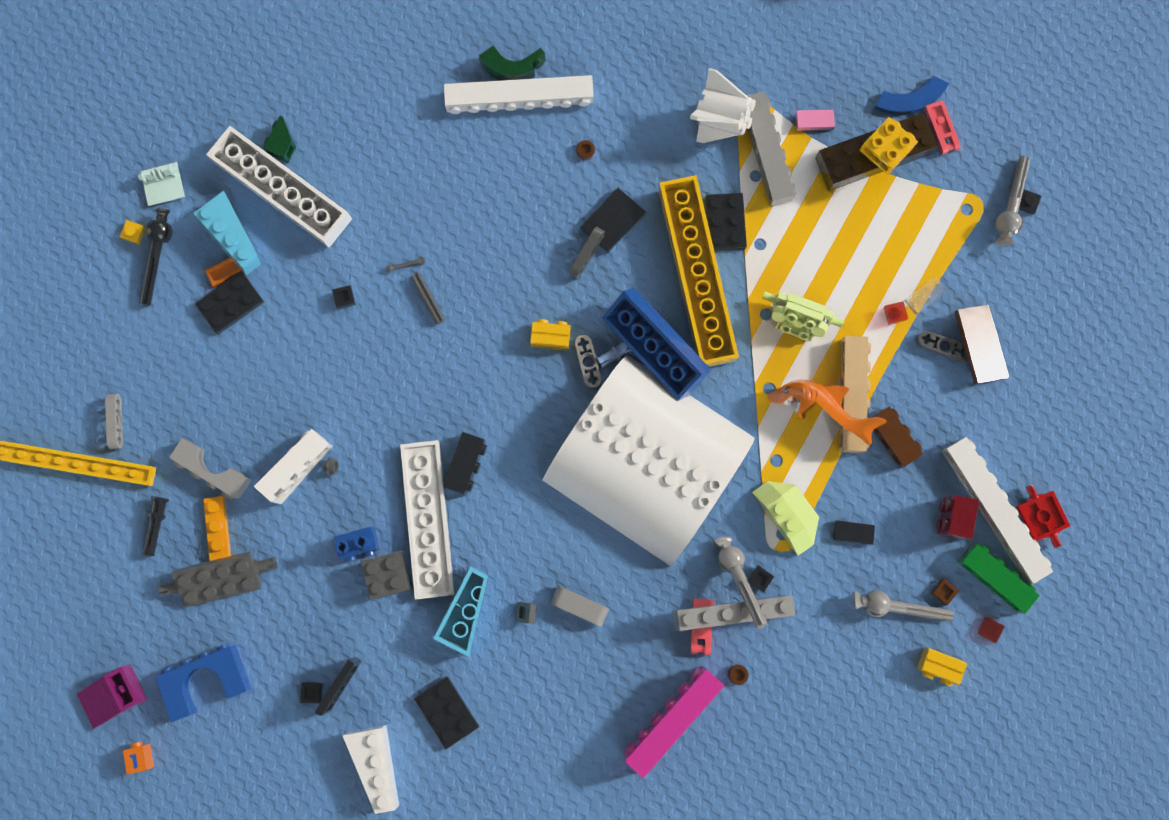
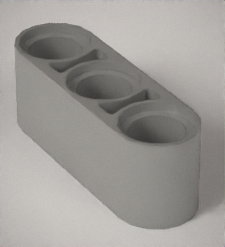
M559 585L550 604L602 627L609 608Z

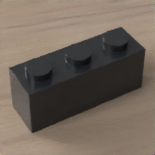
M462 432L443 484L444 488L464 495L472 491L474 473L478 474L481 466L479 459L481 455H485L488 445L485 444V439Z

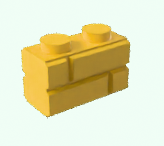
M544 319L532 322L531 347L569 351L571 325H567V322L556 321V324H552Z
M924 647L917 670L922 671V676L932 680L934 676L941 679L940 683L952 687L953 684L960 685L967 663L931 648Z

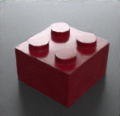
M958 495L944 497L939 505L941 516L936 523L937 535L957 540L973 539L979 500Z

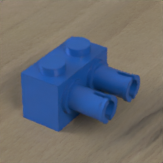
M372 526L333 537L338 559H345V563L357 560L356 556L364 554V557L375 555V551L380 550L376 530Z

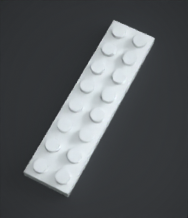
M436 440L401 444L415 600L455 595L440 442Z

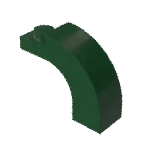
M494 45L478 55L480 64L486 72L499 81L532 79L535 77L534 69L542 67L546 61L545 52L542 48L519 61L505 59Z

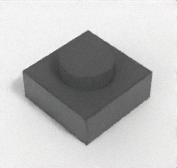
M517 602L515 622L534 624L536 604Z

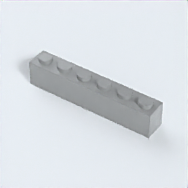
M765 91L747 95L756 101L755 107L750 113L752 123L748 131L770 207L792 202L796 194V187L790 180L791 170L785 163L786 153L780 146L781 136L779 131L776 132L775 129L776 119L774 114L770 112V99L766 97Z
M793 595L756 599L765 619L795 616ZM744 601L672 610L674 629L677 631L753 621Z

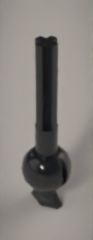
M160 207L156 209V220H151L145 228L146 237L151 241L139 303L151 306L162 245L169 242L172 237V227L167 223V216L170 210Z

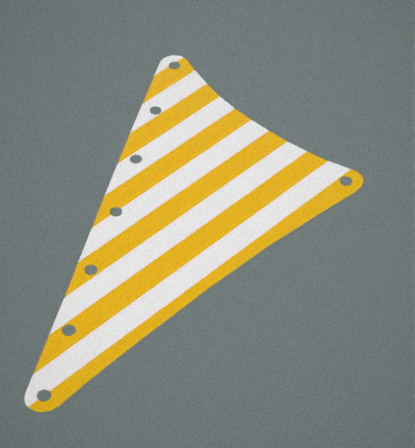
M771 107L770 112L774 114L776 119V132L779 131L781 136L780 146L786 153L785 163L791 170L790 180L796 187V194L792 202L770 207L762 178L758 182L750 179V173L754 170L760 172L749 131L746 128L744 135H738L741 193H743L747 240L745 263L762 485L767 481L796 485L814 509L842 452H839L840 424L819 404L805 413V419H799L795 413L797 402H800L798 398L790 406L775 404L768 399V394L763 390L764 385L770 382L778 389L790 381L803 379L817 382L823 386H840L841 339L844 336L868 337V342L871 343V352L868 354V361L871 362L868 380H870L871 386L870 391L867 392V399H870L920 309L980 220L983 213V202L974 194L944 190L891 174L887 175L885 172L828 191L815 160L818 151L827 148V146L813 139L802 130L797 131V127ZM963 204H970L972 206L973 212L970 215H964L961 212ZM761 238L766 241V248L764 250H757L755 248L754 242L757 239ZM766 291L773 295L779 292L786 295L792 293L826 306L825 309L834 312L835 318L844 320L843 326L840 328L830 324L823 337L814 336L811 342L775 329L776 321L772 318L766 321L760 316V312L763 309L773 310V302L762 299L764 292ZM775 454L780 455L783 459L782 465L779 467H774L770 462L771 457ZM764 511L765 534L769 547L779 552L791 550L792 548L786 540H779L777 538L776 532L778 529Z

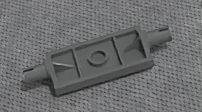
M249 551L175 569L171 573L174 582L160 584L158 590L161 597L178 593L184 607L261 589V572L277 569L278 565L275 557L258 561L252 558Z

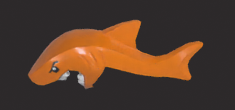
M799 379L788 382L768 395V399L771 402L785 404L786 406L792 405L793 401H797L798 398L800 402H797L795 413L799 419H805V413L819 404L835 421L846 430L858 436L867 445L872 443L871 435L873 430L886 423L884 418L858 419L847 414L841 407L842 399L849 391V388L844 386H823L811 380Z

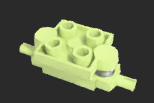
M766 291L764 292L762 299L773 302L771 317L777 322L775 327L777 330L811 342L814 336L823 337L830 324L840 328L843 326L844 320L835 318L834 312L825 309L826 306L792 293L786 295L779 292L773 295Z

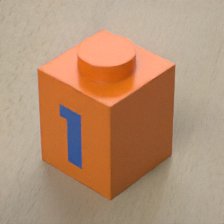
M142 741L132 743L130 748L123 750L127 775L146 771L154 767L150 743L144 745Z

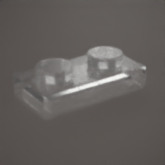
M933 277L907 297L904 302L917 315L947 290L936 277Z

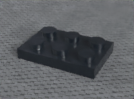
M743 193L705 195L706 218L714 251L746 249Z
M241 271L196 302L195 305L214 332L219 335L263 304L264 300Z
M449 676L414 698L445 750L480 727Z

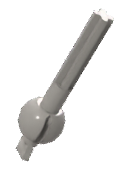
M1022 156L1018 160L1007 210L996 219V228L1001 235L994 242L995 245L1003 247L1015 245L1012 236L1018 234L1023 227V220L1018 214L1030 157Z
M721 537L713 542V544L721 549L718 555V564L723 571L732 574L756 628L762 629L768 623L742 570L745 561L744 554L740 548L731 546L732 537Z
M880 590L870 591L866 596H862L854 591L852 596L854 610L864 607L865 611L873 617H883L888 612L953 621L954 612L952 610L890 600L889 596Z

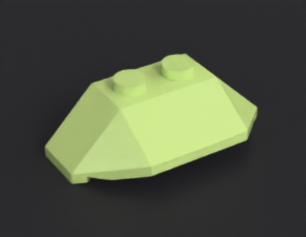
M767 481L751 492L797 556L814 545L819 516L796 485Z

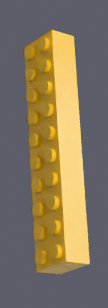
M697 175L660 182L658 188L695 353L709 367L735 362L739 355Z

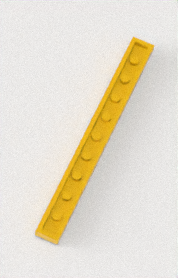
M0 441L1 461L153 486L157 467Z

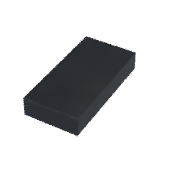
M835 520L833 540L873 545L875 525Z

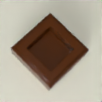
M941 578L930 594L945 606H948L959 590L947 580Z

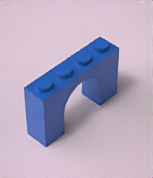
M228 643L216 648L217 652L210 654V651L198 655L199 659L193 662L191 659L179 663L180 667L173 669V667L166 668L161 671V675L155 677L171 722L196 713L189 693V681L194 672L200 668H209L217 673L227 699L252 689L236 645L229 646Z

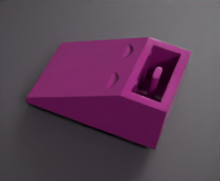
M131 665L119 667L77 693L93 729L148 700Z

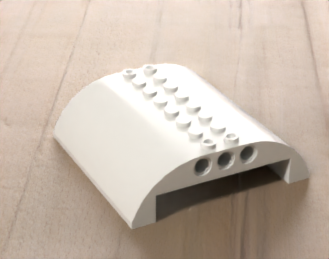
M627 354L595 395L556 454L542 481L669 566H672L726 488L755 438L690 395L678 401L646 366Z

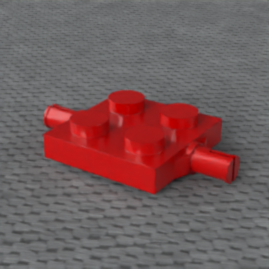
M1033 484L1025 487L1030 498L1026 502L1017 505L1016 508L1023 522L1029 528V535L1036 541L1050 538L1054 548L1062 546L1057 534L1070 527V524L1054 490L1038 495Z

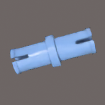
M623 342L616 347L612 346L608 352L596 359L599 361L600 366L604 368L615 360L619 361L623 355L632 350Z

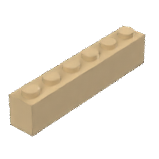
M844 336L841 339L840 386L848 387L849 391L842 399L841 407L851 417L864 419L867 418V410L869 411L870 399H867V392L870 391L871 386L870 380H868V373L871 370V362L868 361L871 343L868 342V337ZM840 425L839 452H866L869 445Z

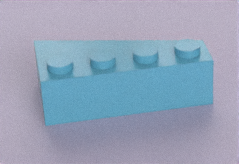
M224 191L193 213L198 223L246 276L261 265Z
M472 566L469 567L433 637L434 640L468 657L488 575Z

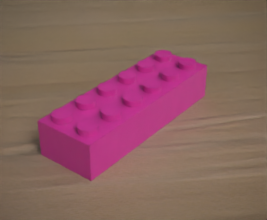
M697 667L690 675L692 679L688 683L684 682L677 691L679 693L675 698L670 697L667 700L662 713L657 712L650 720L652 724L648 728L644 727L638 733V740L634 744L632 742L629 743L624 749L625 762L642 778L649 773L723 689L724 685L705 667Z

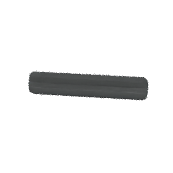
M416 273L412 275L411 279L436 324L444 322L445 319L421 274Z

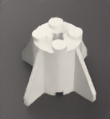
M709 68L706 86L702 92L705 97L703 100H699L697 110L690 115V119L699 121L697 122L699 124L697 142L706 143L744 135L746 128L749 129L751 126L752 118L750 113L753 111L756 101L746 96L720 72Z

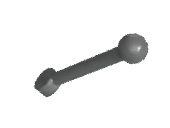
M419 257L415 261L394 266L388 265L386 270L392 272L394 269L414 264L423 265L425 260L423 257Z

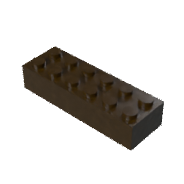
M924 113L899 121L901 127L906 132L912 133L918 143L896 167L931 155L938 147ZM876 130L818 151L815 160L828 191L884 172L860 151L862 145Z

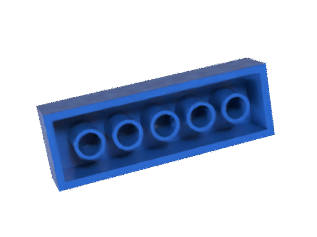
M635 288L623 291L602 316V319L678 401L688 397L712 371Z

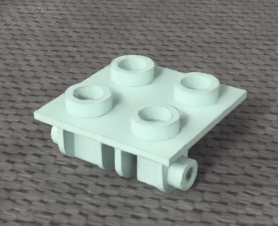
M177 162L140 171L141 173L138 174L139 180L143 181L148 206L185 197Z

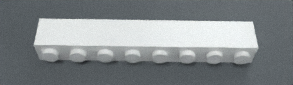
M592 75L444 84L445 107L447 112L452 114H459L464 111L477 113L481 110L495 112L498 109L513 111L516 108L531 110L535 107L549 109L553 106L567 108L572 105L589 106L594 103Z
M967 437L958 440L943 449L942 453L971 498L979 500V511L1024 581L1030 584L1038 582L1053 572L1050 561L1042 555L1039 544L1029 535L1030 531L1027 525L1020 521L1016 508L1009 504L1007 494L997 485L996 477L986 468V462L975 451L974 443L970 439L968 440Z

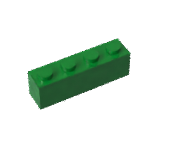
M971 544L957 563L1016 612L1026 614L1040 596L1035 592L1036 588L1030 583H1024L1019 579L1020 575L1012 569H1007L1004 566L1005 563L1000 558L990 555L987 547L982 544Z

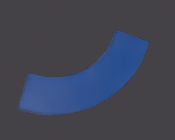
M933 75L924 87L912 93L894 94L884 90L875 109L892 114L913 113L923 110L925 106L939 99L950 83Z

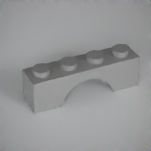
M182 438L169 457L175 461L173 465L182 470L184 468L190 470L189 474L198 480L200 478L206 480L205 484L214 490L216 488L222 490L221 494L230 500L232 498L240 499L252 479L232 468L219 474L211 473L203 461L204 449Z

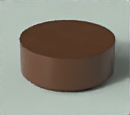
M588 140L579 142L576 148L578 157L582 160L591 159L595 154L594 144Z
M736 664L729 669L728 677L732 683L742 685L748 680L749 673L744 666Z

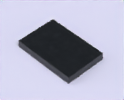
M617 188L580 229L588 236L591 235L595 227L605 231L599 246L609 253L645 215L646 211L620 188Z
M353 657L347 660L316 709V714L323 716L332 710L361 664L359 658Z

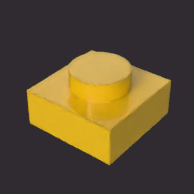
M126 220L119 237L140 245L146 227Z

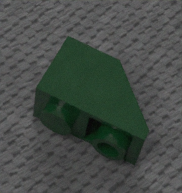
M279 116L278 120L272 125L270 136L264 141V150L272 157L289 163L296 145L287 122L282 116Z

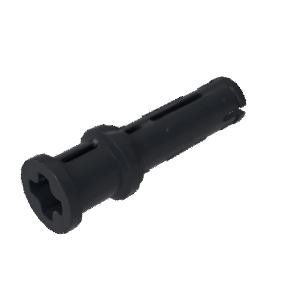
M151 496L153 501L151 510L147 514L150 520L142 555L155 556L161 521L166 517L164 512L166 503L169 502L168 498Z

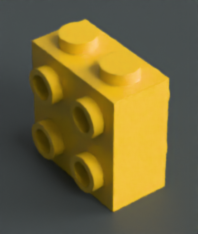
M888 117L862 145L860 151L889 175L915 147L918 141L912 133L906 132L898 121Z

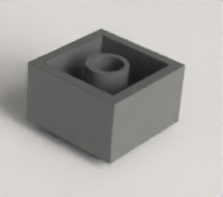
M402 551L361 561L370 600L412 590Z

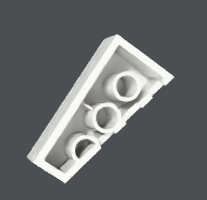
M312 429L306 431L301 436V440L291 447L288 453L254 486L269 501L282 504L333 447L316 431Z
M383 725L347 732L343 735L344 741L375 814L396 810L399 802L387 726Z

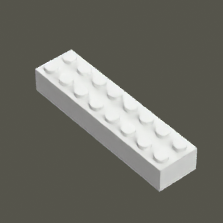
M231 126L227 128L206 154L213 163L328 248H330L352 220L347 211Z

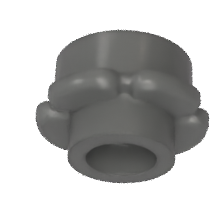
M329 457L323 463V471L328 476L337 474L338 460Z

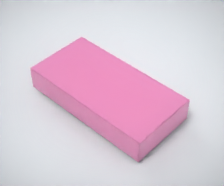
M796 111L797 131L834 130V111Z

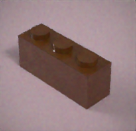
M889 406L873 416L886 420L885 424L875 428L873 432L899 469L923 455L921 445L910 436L909 428L898 419L899 414L895 409H891Z

